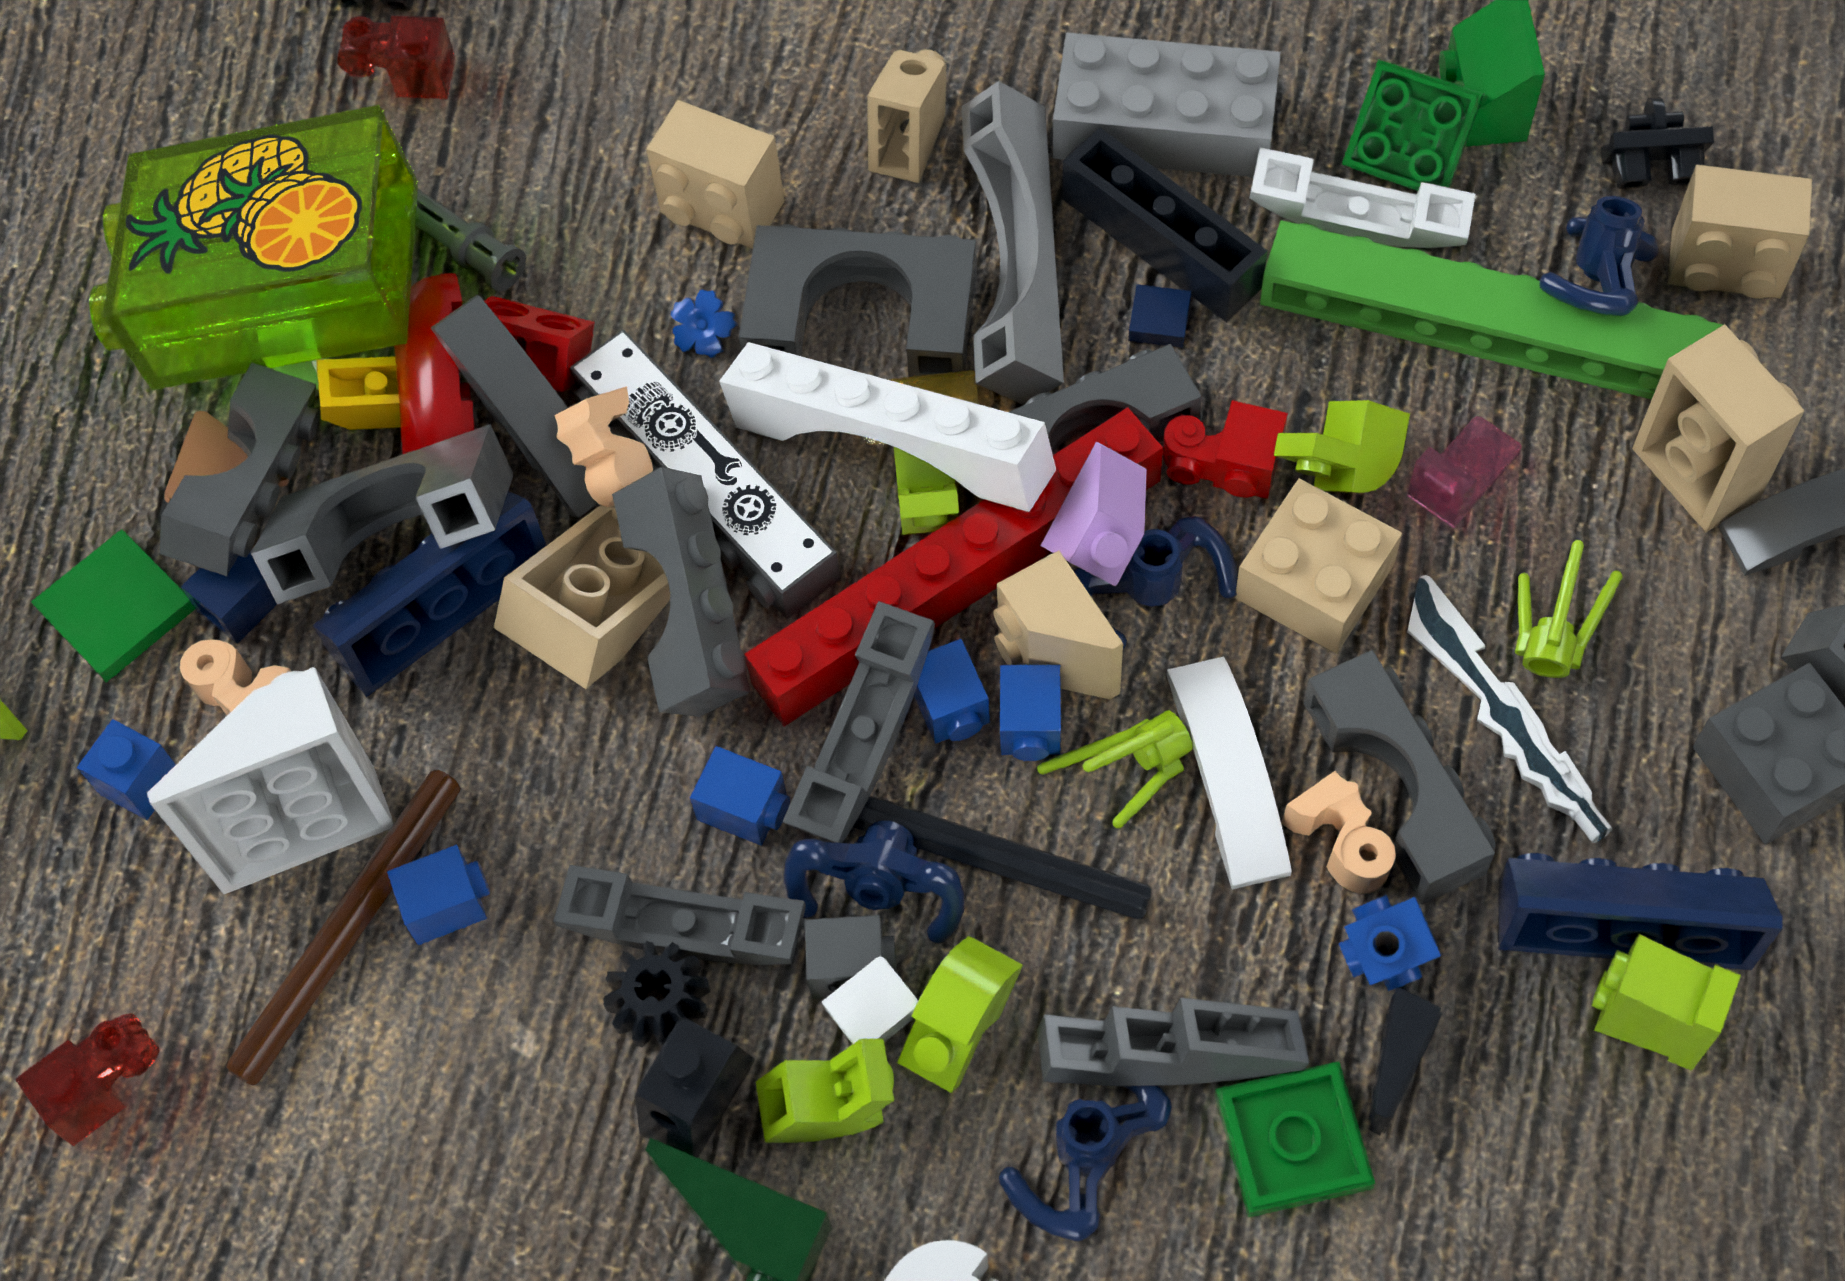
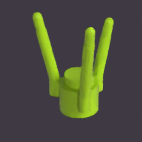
M1575 540L1572 543L1553 617L1539 619L1538 625L1533 628L1530 577L1526 573H1521L1518 576L1519 636L1515 654L1524 656L1523 666L1530 672L1540 676L1562 678L1570 674V669H1580L1584 650L1622 580V573L1615 570L1611 573L1580 631L1575 636L1573 634L1574 626L1566 621L1584 548V543L1581 540Z
M1166 710L1151 720L1144 719L1127 730L1042 762L1037 766V771L1043 775L1091 758L1083 763V769L1086 772H1092L1133 753L1137 762L1144 769L1150 770L1156 767L1158 772L1113 819V826L1119 829L1169 779L1184 771L1180 758L1192 751L1193 744L1190 734L1180 718L1172 711Z

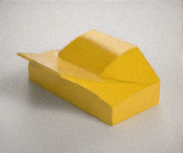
M395 356L317 360L321 420L349 430L401 427Z

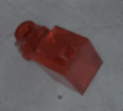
M391 15L390 23L372 22L371 19L364 16H357L345 23L337 55V63L346 73L357 77H368L374 73L375 67H381L387 70L396 97L448 99L456 56L443 17Z
M123 1014L113 1020L98 1024L90 1036L77 1046L68 1039L15 1078V1080L46 1125L74 1147L126 1108L112 1088V1085L121 1075L123 1078H131L144 1074L157 1059L160 1049L154 1039L149 1037L148 1031L142 1028V1023L135 1014Z

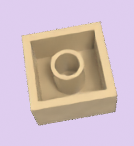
M677 100L646 148L660 212L678 225H693L712 233L716 238L727 244L739 243L753 249L757 225L770 226L785 201L775 136Z
M1696 165L1672 228L1668 284L1686 286L1695 291L1717 290L1740 293L1750 298L1771 297L1781 299L1809 237L1812 179Z
M1298 478L1239 566L1236 587L1237 595L1235 599L1337 654L1393 568L1402 532Z

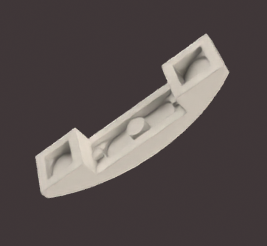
M1260 147L1249 198L1281 217L1297 224H1312L1321 230L1350 237L1363 236L1376 243L1388 246L1438 248L1461 246L1467 243L1475 200L1474 193L1421 182L1417 194L1311 172L1314 161L1312 158Z
M1223 656L1168 669L1166 675L1179 718L1190 734L1194 754L1215 819V836L1231 889L1291 876L1292 870L1285 837L1267 769L1247 708L1226 659Z

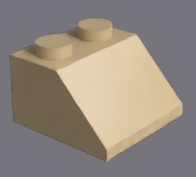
M1059 550L997 583L998 608L993 610V615L999 628V634L994 637V640L1007 665H1060V689L1109 700L1120 694L1123 642Z

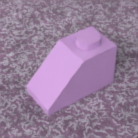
M1096 442L1040 546L1052 553L1059 550L1066 561L1116 586L1144 535L1147 469Z

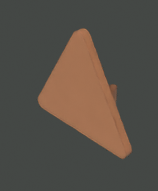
M206 411L194 413L165 489L164 499L167 503H169L185 475L205 476L219 474L235 468L248 458L246 453L228 438V427ZM282 477L278 484L279 487L288 485L289 479Z

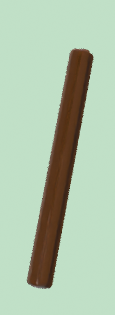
M435 769L423 781L228 1060L227 1069L235 1077L247 1084L255 1085L264 1076L393 888L387 871L412 862L459 794L460 786L449 774Z

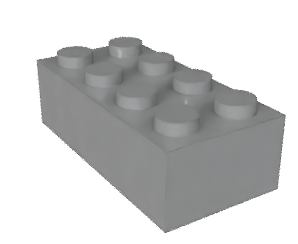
M1066 33L1053 115V158L1065 159L1100 127L1155 168L1254 177L1260 147L1270 149L1281 52Z

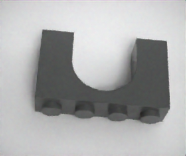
M790 224L776 226L757 225L739 332L741 351L750 342L801 356L807 318L817 300L837 286L851 282L867 281L882 284L893 289L906 300L911 308L906 345L909 379L964 382L977 276L976 240L962 239L954 235H942L939 237L913 236L897 231L868 233L853 232L846 228L824 230L798 228Z
M490 424L282 496L251 555L276 603L280 604L332 586L343 559L355 546L374 533L405 519L424 515L440 549L495 531L514 474Z

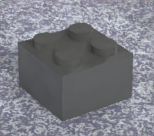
M1810 663L1708 718L1693 745V749L1765 845L1845 801V707Z

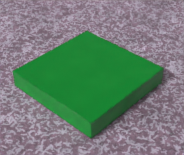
M123 529L119 530L31 601L37 611L106 683L195 610L185 592Z
M1339 1061L1306 1068L1301 1071L1288 1072L1221 1087L1215 1090L1216 1103L1248 1218L1374 1189L1376 1183Z

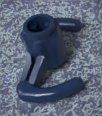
M1606 196L1600 198L1596 205L1592 206L1587 218L1574 217L1567 222V233L1571 237L1581 238L1576 253V264L1584 270V274L1588 278L1600 282L1603 292L1582 287L1553 272L1545 273L1540 278V289L1557 300L1579 309L1615 316H1624L1632 312L1638 304L1631 271L1635 259L1641 262H1649L1655 259L1659 253V244L1656 238L1642 231L1645 220L1641 216V207L1623 197Z
M1190 516L1179 519L1169 532L1159 529L1144 531L1138 547L1116 586L1079 567L1074 570V573L1090 596L1094 593L1127 592L1137 603L1154 607L1167 604L1178 595L1182 582V563L1193 546L1203 547L1212 558L1217 571L1218 590L1224 598H1234L1237 595L1236 587L1239 571L1232 550L1221 534L1203 518ZM1112 627L1123 642V649H1125L1127 645L1125 635Z
M878 821L871 824L866 834L858 837L857 843L853 844L823 842L818 839L799 840L793 845L785 860L783 879L789 899L805 902L806 908L803 918L813 917L818 910L817 901L809 889L806 877L807 870L815 869L820 873L845 880L844 884L847 893L859 905L870 910L890 909L900 904L905 892H933L940 896L942 906L939 914L927 928L928 938L936 944L945 942L958 928L965 909L964 890L958 873L945 864L929 862L916 857L917 848L913 846L912 834L908 829L896 822Z
M1159 1085L1124 1086L1136 1095L1138 1102L1112 1108L1102 1100L1096 1102L1077 1099L1069 1103L1064 1117L1056 1123V1146L1059 1160L1069 1170V1208L1064 1211H1058L1045 1204L1030 1189L1018 1169L1006 1167L1000 1172L998 1179L1011 1204L1030 1223L1053 1236L1077 1242L1083 1241L1092 1235L1099 1227L1100 1213L1097 1209V1189L1110 1167L1115 1164L1118 1155L1133 1136L1149 1131L1157 1132L1166 1126L1172 1110L1171 1100ZM1080 1175L1087 1177L1086 1194H1080Z

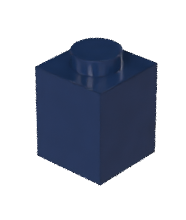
M254 547L247 557H237L227 576L199 568L181 586L196 611L237 644L277 605L251 555Z

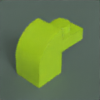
M1369 400L1329 401L1323 434L1278 433L1274 456L1296 462L1295 471L1304 475L1315 476L1314 486L1324 492H1371L1384 485L1392 477L1400 463L1410 413Z
M894 447L902 535L934 532L958 517L959 505L955 479L928 462Z
M971 936L966 937L957 944L941 962L924 989L911 1015L916 1020L897 1063L952 1093L960 1086L983 1032L1000 1018L1023 964Z
M861 1038L831 1060H785L755 1081L765 1143L815 1142L860 1133L883 1123L882 1109L894 1101V1075L890 1064L887 1062L884 1039Z

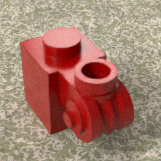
M1232 400L1224 429L1220 433L1211 436L1205 435V426L1197 417L1192 415L1175 417L1167 424L1164 431L1163 459L1168 466L1166 471L1168 477L1175 482L1185 485L1197 484L1200 479L1213 481V487L1222 488L1229 494L1237 497L1249 498L1256 496L1268 499L1279 457L1274 456L1278 433H1285L1288 413Z

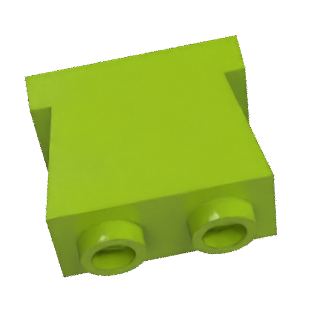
M1639 934L1628 954L1616 951L1608 971H1604L1591 1003L1592 1007L1601 1010L1594 1031L1668 1056L1667 1061L1692 1071L1721 1034L1741 975L1717 965L1711 969Z

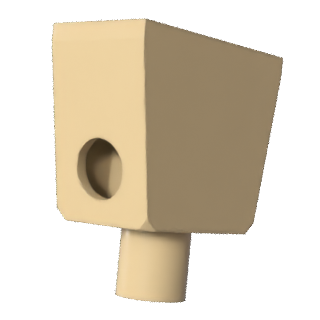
M929 49L921 50L917 54L898 50L894 51L868 94V171L916 183L920 182L945 116L946 64L939 53ZM909 119V122L904 132L902 133L900 130V126L905 120Z

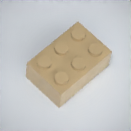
M1724 324L1668 358L1632 449L1702 529L1708 532L1721 524L1722 521L1761 498L1805 410L1799 405L1794 392L1784 383H1779L1759 362L1755 350L1747 342L1739 340Z

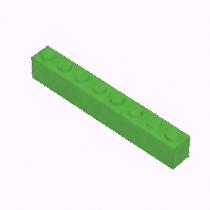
M1280 220L1264 271L1260 305L1648 399L1653 398L1668 358L1723 326V324L1710 322L1698 315L1676 314L1651 308L1642 302H1638L1636 308L1624 316L1599 314L1579 309L1557 300L1541 290L1539 280L1532 276H1515L1486 269L1473 262L1460 263L1431 256L1418 249L1405 250L1376 243L1363 236L1350 237L1321 230L1312 224H1295Z

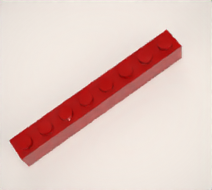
M1127 407L1053 455L1056 471L1030 512L984 499L746 652L744 656L751 684L783 727H785L851 683L859 665L855 654L878 601L933 620L935 629L995 590L997 583L1031 566L1051 553V551L1040 545L1096 442L1146 468V490L1161 480L1163 455L1161 444Z

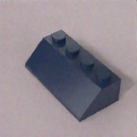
M508 491L495 531L442 549L439 548L433 533L430 534L419 544L417 550L395 566H388L380 570L372 578L370 584L348 600H341L333 604L324 613L323 618L313 624L326 650L366 698L500 599L504 577L547 546L532 505L525 498Z
M1527 853L1517 858H1508L1499 878L1498 950L1613 959L1617 950L1628 954L1640 934L1707 967L1717 965L1728 969L1752 970L1783 929L1782 915L1765 879L1745 877L1743 872L1732 868H1717L1706 873L1681 872L1678 866L1668 863H1653L1643 868L1618 867L1616 862L1605 858H1590L1579 863L1555 862L1553 857L1546 854Z

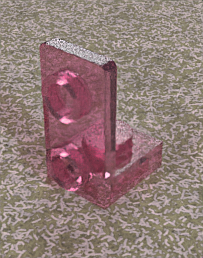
M1475 416L1442 454L1429 447L1415 462L1407 497L1454 529L1519 456L1522 446L1518 441L1481 416Z

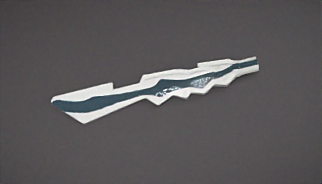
M1427 575L1421 576L1418 579L1407 632L1481 699L1477 722L1501 736L1504 757L1516 760L1521 778L1542 790L1547 806L1569 815L1592 843L1605 838L1612 831V827L1594 806L1592 791L1566 751L1561 754L1557 752L1548 739L1543 723L1515 683L1500 682L1476 653L1485 649V644L1433 579Z

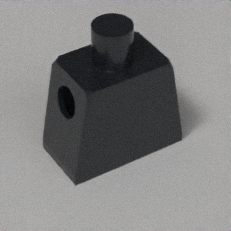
M682 1017L676 1023L636 1091L635 1103L640 1135L648 1140L652 1138L699 1158L755 1059L734 1043ZM665 1117L670 1118L676 1125L665 1121Z

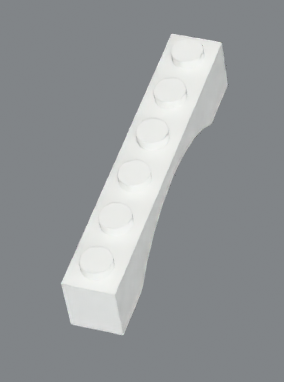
M748 342L719 381L736 428L781 441L797 434L814 431L845 432L868 437L897 447L928 462L955 479L979 498L1030 512L1056 471L1045 422Z

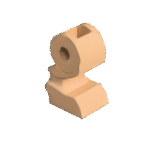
M627 387L586 398L554 415L558 425L557 439L569 447L574 465L586 466V488L591 497L598 504L605 507L615 506L612 494L653 472L652 461L644 443L612 434L608 426L612 420L627 413L629 404Z
M212 639L201 640L191 645L184 652L180 660L182 676L197 697L205 704L220 706L226 715H229L253 690L269 685L279 675L291 671L290 668L276 665L261 668L251 683L252 671L238 650L225 641Z
M1334 771L1286 805L1281 824L1294 833L1310 836L1323 824H1333L1339 831L1327 864L1328 871L1339 885L1358 894H1367L1379 890L1386 882L1396 857L1395 846L1390 837L1383 831L1367 827L1372 813L1371 810L1365 807L1357 783L1346 781Z

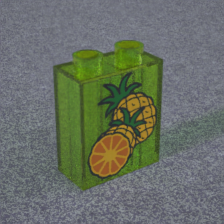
M380 105L128 154L121 202L107 205L103 214L104 236L112 256L108 283L95 285L91 290L89 298L92 324L101 344L109 351L124 349L151 390L243 374L247 372L251 363L267 368H275L407 343L418 180Z

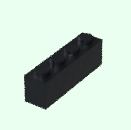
M1099 127L1063 160L1062 199L1182 290L1191 291V296L1226 323L1262 289L1268 250Z

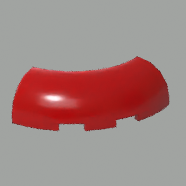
M444 273L421 279L405 290L394 307L391 332L398 380L402 455L474 430L473 400L470 397L469 383H460L459 372L461 371L431 329L432 326L462 306V296L456 273Z

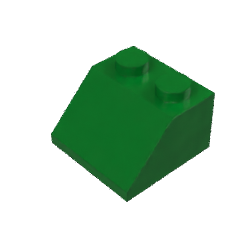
M1494 0L1452 27L1448 50L1440 52L1439 71L1441 79L1485 93L1465 147L1525 142L1528 140L1545 77L1528 0Z

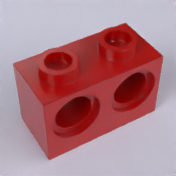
M495 296L484 300L554 390L564 392L575 384L570 367L591 353L595 322Z

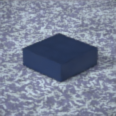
M1136 284L1128 341L1164 346L1171 344L1172 347L1183 348L1191 302V291Z

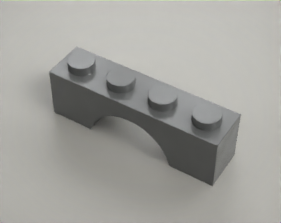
M1168 344L1154 351H1140L1131 356L1126 363L1107 371L1090 372L1082 376L1075 384L1052 394L1048 392L1040 393L1029 399L1024 406L1009 411V413L1045 422L1053 454L1071 436L1082 431L1095 429L1127 407L1154 438L1161 442L1164 440V431L1167 424L1175 417L1192 415L1198 419L1200 418L1202 396L1172 345Z
M251 363L230 399L228 438L237 444L246 453L248 458L235 468L219 474L184 476L161 515V555L224 576L229 574L238 556L247 557L257 535L258 526L256 523L260 516L268 518L273 512L279 495L278 484L281 478L290 479L300 457V444L303 439L311 441L318 429L321 414L320 409L314 408L315 383Z
M660 467L615 492L612 496L623 547L648 552L653 555L661 564L669 584L670 612L668 622L660 641L647 656L658 710L660 713L700 717L750 693V687L745 670V657L740 648L733 617V604L728 595L720 560V547L715 538L708 507V494L703 485L702 476Z
M1371 650L1309 678L1304 705L1332 752H1358L1375 757L1391 767L1404 782L1410 796L1412 812L1410 818L1397 833L1394 842L1395 861L1420 904L1423 905L1485 876L1495 855V840L1484 819L1480 816L1474 818L1462 799L1464 798V789L1457 773L1449 765L1443 767L1433 751L1434 742L1428 725L1421 716H1412L1403 701L1404 692L1397 674L1390 666L1383 667L1374 651Z

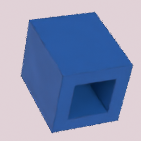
M958 639L929 650L914 697L933 741L936 744L947 739L961 741L970 738L978 733L983 725L990 723L989 698L962 639Z
M1000 665L1001 755H1013L1015 758L1023 761H1038L1046 758L1048 755H1060V665Z
M112 719L79 763L77 769L101 796L148 821L155 809L150 804L147 792L176 764L161 744Z
M715 746L690 796V801L697 821L762 846L770 828L778 830L782 825L790 805V796H787L782 771Z
M457 844L387 871L404 924L418 945L487 919L480 899L490 895L484 873L478 860L471 863L466 862Z

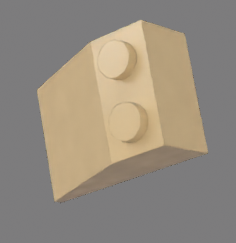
M600 505L504 577L494 628L587 689L622 660L670 601L668 580L661 564L653 555L648 552L623 547L615 506L605 507Z

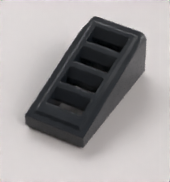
M1402 988L1395 989L1388 1006L1368 1117L1370 1122L1368 1130L1379 1136L1381 1133L1385 1134L1442 1016V1012H1440L1441 1007Z

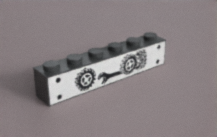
M624 329L570 367L577 389L572 393L576 404L586 398L627 387L629 397L627 413L612 420L608 426L612 434L644 443L652 461L653 471L660 467H666L702 476L703 485L708 494V507L715 538L720 547V560L730 570L737 566L749 578L746 581L747 586L763 607L768 609L774 605L788 620L841 579L837 552Z

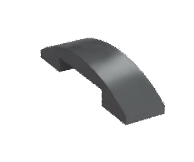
M1845 468L1779 492L1721 522L1719 529L1744 576L1798 559L1805 547L1845 534Z
M878 601L855 654L859 665L814 768L807 766L784 817L783 823L785 825L832 843H842L867 803L904 723L931 643L935 627L933 620Z
M569 865L553 922L556 926L576 933L643 950L647 940L654 943L657 953H663L665 948L673 942L679 945L682 953L681 957L683 958L693 955L698 960L751 965L792 964L806 904L801 900L744 892L742 900L633 883L627 873Z

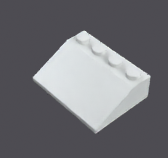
M315 667L305 671H290L281 674L271 684L253 690L147 792L152 807L223 894L389 830L394 824L373 764Z

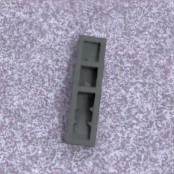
M480 295L474 296L432 326V331L493 419L503 424L532 468L542 473L572 517L580 518L598 503L591 497L586 488V466L574 465L569 447L557 439L558 425L554 415L566 410L567 406Z
M1180 997L1172 1013L1112 1006L1104 1021L1044 1014L1037 1028L1043 1082L1101 1086L1184 1085L1243 1080L1305 1070L1309 1064L1300 1017L1296 1010Z

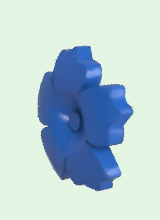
M700 290L695 301L687 297L681 302H675L670 315L682 325H677L673 328L674 344L682 352H687L695 346L697 354H705L715 358L718 353L724 351L719 337L729 338L732 330L738 325L735 321V313L730 311L719 312L723 306V301L717 298L714 290Z

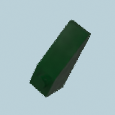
M650 1138L645 1151L653 1166L737 1270L747 1277L746 1281H809L832 1229L827 1212Z

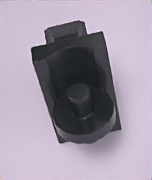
M1661 97L1647 98L1644 114L1626 116V129L1629 132H1613L1610 144L1601 147L1602 164L1612 163L1618 189L1647 186L1651 182L1650 161L1667 160L1668 183L1670 185H1689L1695 166L1704 165V153L1714 143L1713 126L1683 128L1684 114L1682 111L1666 112L1665 104Z

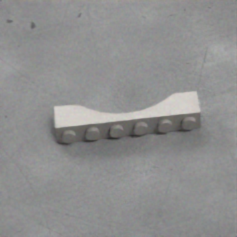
M997 81L961 106L964 152L974 168L989 202L997 231L1000 253V278L995 303L985 323L973 335L976 384L1024 405L1032 397L1040 393L1049 392L1064 383L1045 106Z

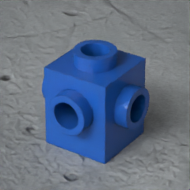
M1387 895L1352 909L1356 922L1344 926L1349 939L1339 942L1340 949L1353 977L1355 978L1365 973L1370 986L1383 981L1387 991L1422 978L1423 976L1418 966L1441 956V952L1416 896L1391 906ZM1389 931L1396 935L1399 940L1397 952L1387 955L1378 950L1376 937L1380 932Z

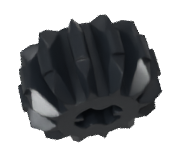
M646 940L643 946L644 957L636 960L633 954L623 951L620 959L626 972H607V984L614 991L604 996L603 1004L607 1012L616 1014L612 1025L618 1034L632 1031L634 1044L641 1048L655 1034L662 1048L670 1032H672L676 1023L682 1017L686 1019L706 1018L708 1008L700 998L709 994L711 989L708 979L698 976L701 965L695 956L692 955L681 959L680 947L673 942L665 948L660 956L656 951L654 943ZM655 988L661 994L667 992L665 999L659 1002L653 996L647 997V994Z

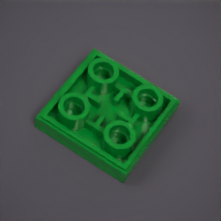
M1378 59L1341 165L1417 191L1421 182L1450 188L1485 93L1383 59Z

